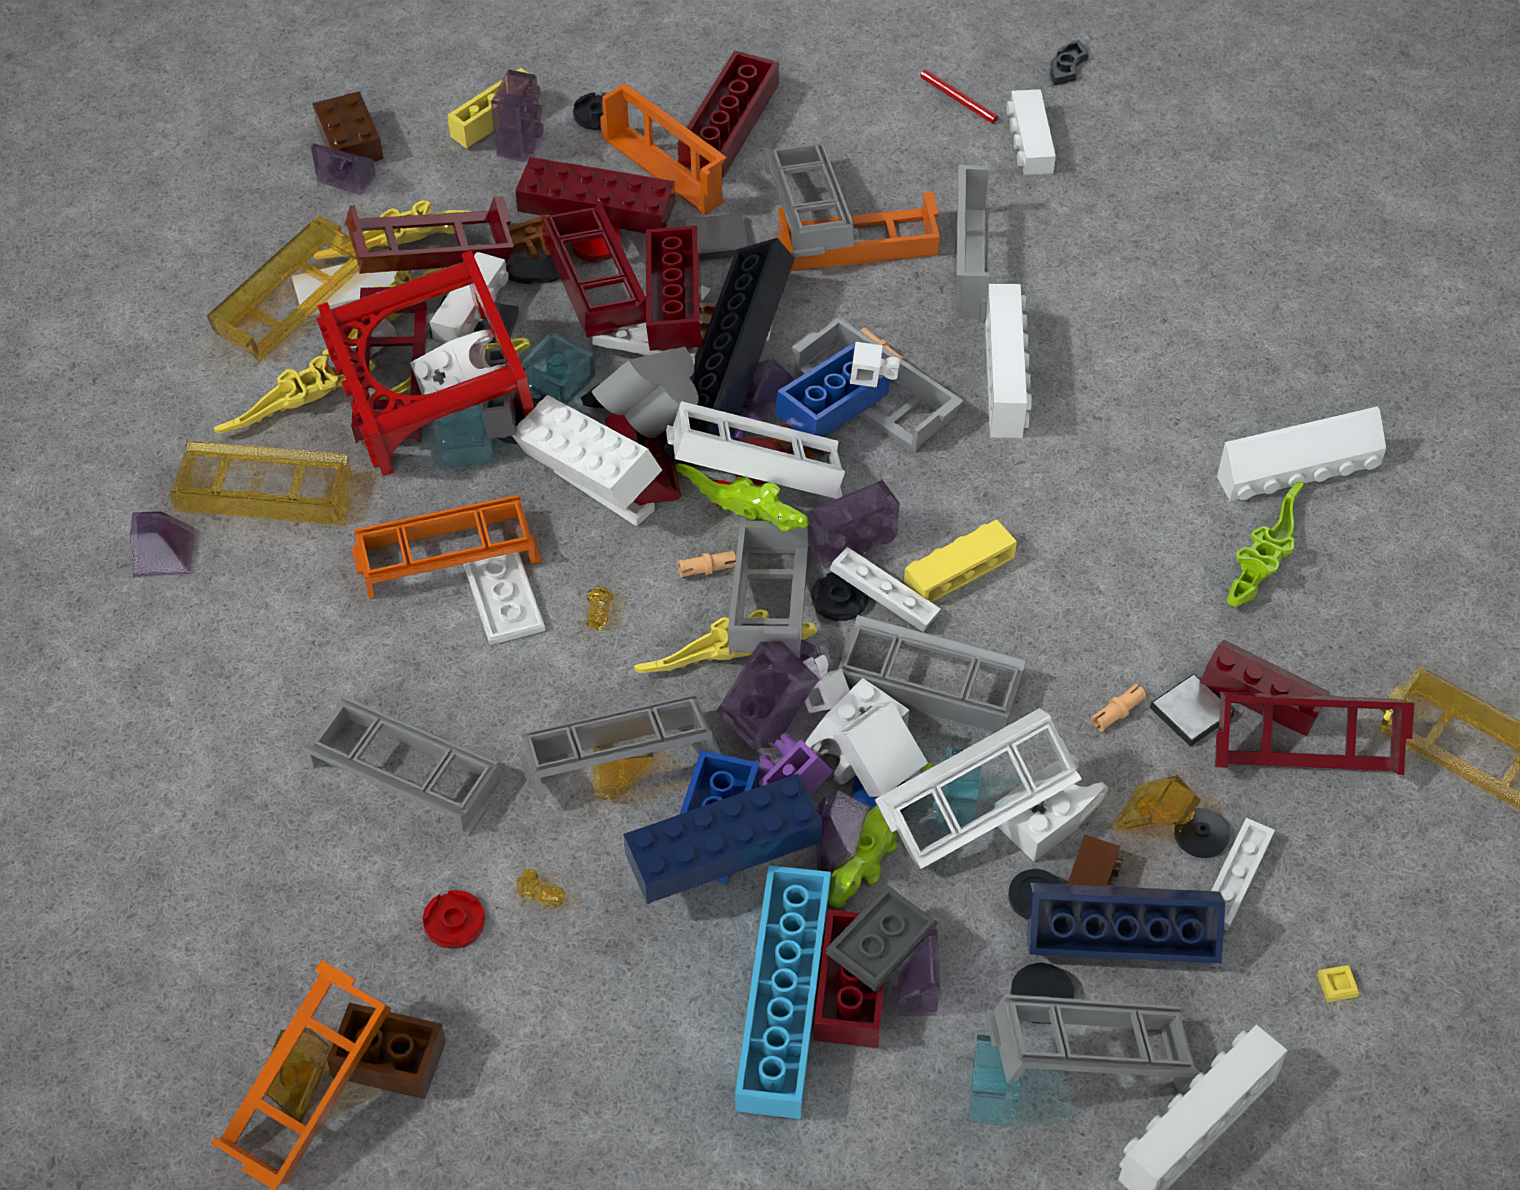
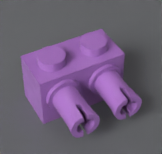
M783 734L780 738L785 744H782L777 739L775 748L784 757L777 764L768 755L759 757L764 765L762 766L759 763V774L763 778L758 783L764 786L799 774L810 796L834 771L802 740L796 743L789 734Z

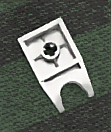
M491 329L482 330L451 340L410 362L422 395L445 389L505 367V364L491 367L485 361L484 350L494 337L493 331Z
M864 678L824 716L806 741V744L819 757L831 754L841 759L834 772V781L838 784L848 782L856 776V773L833 735L876 704L893 702L908 728L909 709Z
M1071 755L1076 768H1078L1079 759ZM1056 761L1039 770L1031 778L1035 786L1062 772L1063 769L1059 761ZM1103 782L1087 787L1072 784L997 827L1035 862L1079 828L1083 821L1102 803L1109 787ZM1023 783L997 801L994 809L1026 792Z

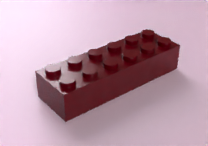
M734 50L687 126L690 131L726 156L722 164V177L727 173L779 85V62ZM679 139L677 142L678 162L683 166L691 168V147ZM700 155V169H702L711 162Z
M529 157L515 190L517 212L540 216L549 214L551 216L594 208L601 201L611 224L617 229L646 234L647 229L666 228L667 221H669L675 205V181Z
M697 225L646 230V330L649 351L703 346L701 257Z

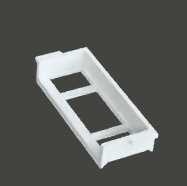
M683 401L680 403L674 425H667L668 444L674 446L675 459L839 500L843 496L840 485L845 470H842L839 460L837 440ZM689 417L718 424L720 436L690 429ZM729 427L792 442L794 455L732 440ZM803 445L828 451L826 462L806 458Z
M1039 708L875 799V802L890 831L894 832L897 830L911 859L922 869L1080 781L1082 778L1076 771L1075 763L1063 739L1059 737L1051 716ZM1044 730L1063 771L1035 786L1016 745ZM1007 751L1026 792L960 828L940 787ZM932 793L951 833L920 850L900 810Z

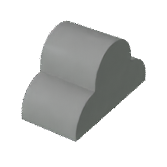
M685 347L628 360L592 390V393L601 405L614 414L624 415L635 430L648 438L659 437L666 431L667 425L672 426L674 424L681 401L694 405L698 404L696 388L689 378L694 373V364Z

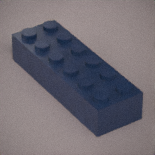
M795 774L623 834L625 855L645 901L649 904L822 842L823 822L799 774Z
M1030 883L1027 947L1030 955L1221 964L1226 901L1220 891Z

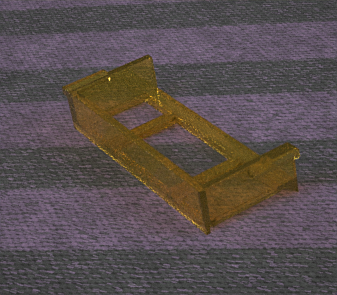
M318 215L207 315L214 333L252 354L260 362L317 310V305L329 299L359 271L350 236L341 232V226ZM324 245L350 258L332 276L306 263ZM298 269L323 282L316 291L281 323L256 309L262 301ZM247 315L273 329L257 345L253 337L235 327Z
M186 440L185 452L173 489L170 491L174 510L178 512L344 526L350 504V498H346L352 473L348 454ZM195 456L221 458L212 489L189 487L197 462ZM231 459L297 465L288 496L222 490ZM307 466L338 469L329 499L298 497Z
M1419 665L1404 687L1397 685L1388 698L1402 699L1408 702L1413 694L1444 710V713L1426 738L1413 732V738L1406 739V746L1520 810V792L1509 786L1520 771V753L1500 781L1434 744L1451 718L1455 716L1520 752V720ZM1380 709L1385 715L1379 731L1391 737L1393 710Z

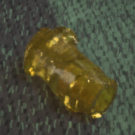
M596 586L587 592V600L590 605L586 625L595 630H601L603 625L607 623L609 604L614 599L612 592L603 586Z
M531 869L523 870L521 876L517 877V893L522 899L525 896L534 899L546 907L561 906L564 898V888L538 881V874Z

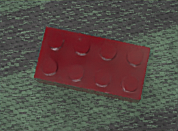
M828 909L814 1021V1041L878 1048L884 983L875 992L826 954V948L847 928L860 912Z

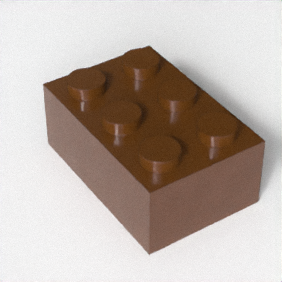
M360 91L312 103L316 125L336 171L383 159L379 134Z
M349 1002L337 1033L356 1043L376 1008ZM389 1012L348 1081L426 1099L446 1043L442 1024ZM333 1043L327 1058L332 1078L336 1077L350 1053Z

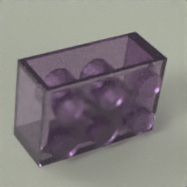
M508 69L491 100L497 157L525 162L528 155L534 153L537 138H541L543 135L544 125L541 123L540 118L542 105H539L540 86H537V75Z
M881 480L810 510L808 546L825 569L831 566L832 562L847 547L857 554L863 555L877 545L888 544L897 537L900 502L885 482Z
M782 641L760 642L716 711L753 750L774 748L776 740L781 739L780 736L785 733L819 681V678Z

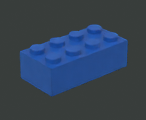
M852 343L778 390L775 415L797 431L824 437L887 396L890 379L879 374L877 387L850 384L855 344Z
M700 750L680 814L758 788L759 763ZM731 875L714 881L728 884Z

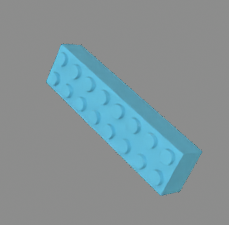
M768 866L735 1091V1112L801 1119L828 910L831 872Z

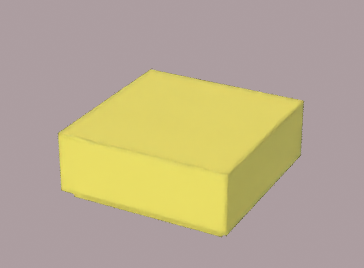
M1349 965L1318 971L1317 976L1327 1002L1358 997L1359 990Z

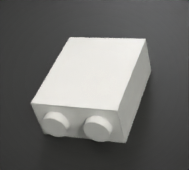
M893 702L876 704L833 735L869 797H880L895 789L903 781L907 782L920 775V769L928 764Z

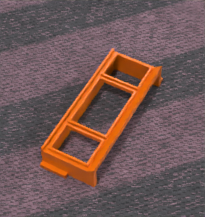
M623 83L602 97L603 116L600 119L602 138L654 178L675 181V193L702 214L706 215L725 202L722 199V164L726 156L626 83ZM628 102L643 112L644 136L629 126ZM652 119L691 147V171L653 144ZM700 155L711 162L702 169H700Z
M923 192L922 208L851 216L853 227L885 224L889 238L854 242L852 247L824 250V254L796 257L791 271L938 255L940 236L935 217H939L934 192ZM783 207L778 208V237L793 255L789 236L791 230L788 222H786ZM834 217L801 221V224L806 226L839 221V219ZM923 220L925 235L897 237L894 223Z
M520 494L354 529L357 545L351 546L357 573L364 574L369 599L375 598L372 587L373 583L527 550L530 564L541 562L534 534L530 535ZM518 518L522 538L494 544L490 543L486 528L487 524ZM477 527L482 546L412 561L408 541ZM400 544L404 563L370 570L366 550Z
M323 960L320 961L315 969V972L319 974L318 978L222 1137H214L211 1141L212 1145L244 1163L242 1171L273 1190H277L281 1184H287L391 1010L390 1006L355 987L356 979ZM333 983L376 1008L356 1043L312 1018ZM308 1027L350 1053L307 1125H304L264 1101L263 1098L305 1028ZM257 1109L300 1134L299 1139L280 1170L236 1144Z

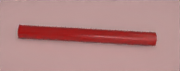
M922 71L920 77L990 123L993 124L998 120V115L929 71Z

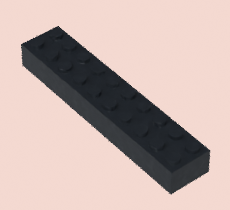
M778 237L736 249L704 336L703 346L700 347L696 358L694 373L689 377L698 394V406L738 416L742 412L795 259ZM689 417L690 429L720 436L718 424ZM729 427L730 437L732 439L736 428ZM666 440L663 450L677 464L691 467L700 466L675 459L674 446L668 444V440Z

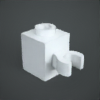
M856 342L850 384L877 387L879 374L884 375L888 379H897L900 359L897 357L881 359L883 345Z
M825 655L817 657L815 663L813 657L803 661V667L811 676V679L799 687L809 713L832 709L849 692L842 669L827 672L828 660Z

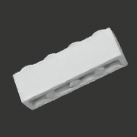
M1041 89L1012 91L1011 101H1007L1006 110L1007 116H1012L1010 118L1011 133L1015 132L1013 138L1014 149H1019L1017 152V164L1022 166L1024 175L1053 174L1056 156Z
M476 252L474 257L495 302L497 293L502 286L506 285L509 277L506 271L505 260ZM469 285L449 292L431 319L433 340L447 343L473 333L478 322L482 321L473 301Z

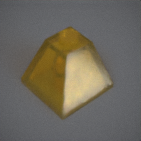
M615 747L594 748L593 752ZM653 752L593 766L594 796H601L603 800L618 799L619 795L626 794L654 763Z
M1178 775L1139 784L1111 826V829L1117 832L1186 824L1194 817V810L1201 800Z
M308 1027L305 1028L266 1093L287 1114L299 1122L303 1121L324 1072L329 1044ZM286 1029L280 1030L274 1047L271 1051V1054L274 1051L275 1047L277 1046Z

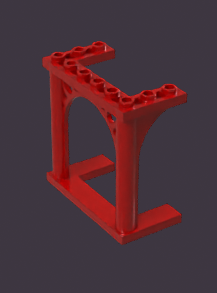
M472 250L461 254L463 262L339 307L330 309L328 302L317 305L321 316L316 317L328 353L332 362H334L338 375L344 374L346 380L341 381L347 397L353 396L355 402L350 403L355 418L361 417L363 421L359 428L374 469L380 467L383 476L393 473L391 459L398 445L408 435L427 423L515 391L517 403L524 418L534 409L527 376ZM469 285L481 320L487 318L507 366L425 395L399 394L380 385L370 374L365 361L366 345L377 325L396 311ZM370 319V323L368 325L363 324ZM353 329L362 332V336L358 339L348 338ZM357 346L358 351L353 353L351 347ZM359 369H364L362 373L357 372ZM369 388L375 389V393L371 396L369 390H367ZM381 397L389 398V403L385 409L381 411L374 410V405ZM397 402H403L405 404L401 406L397 405V408L395 409Z

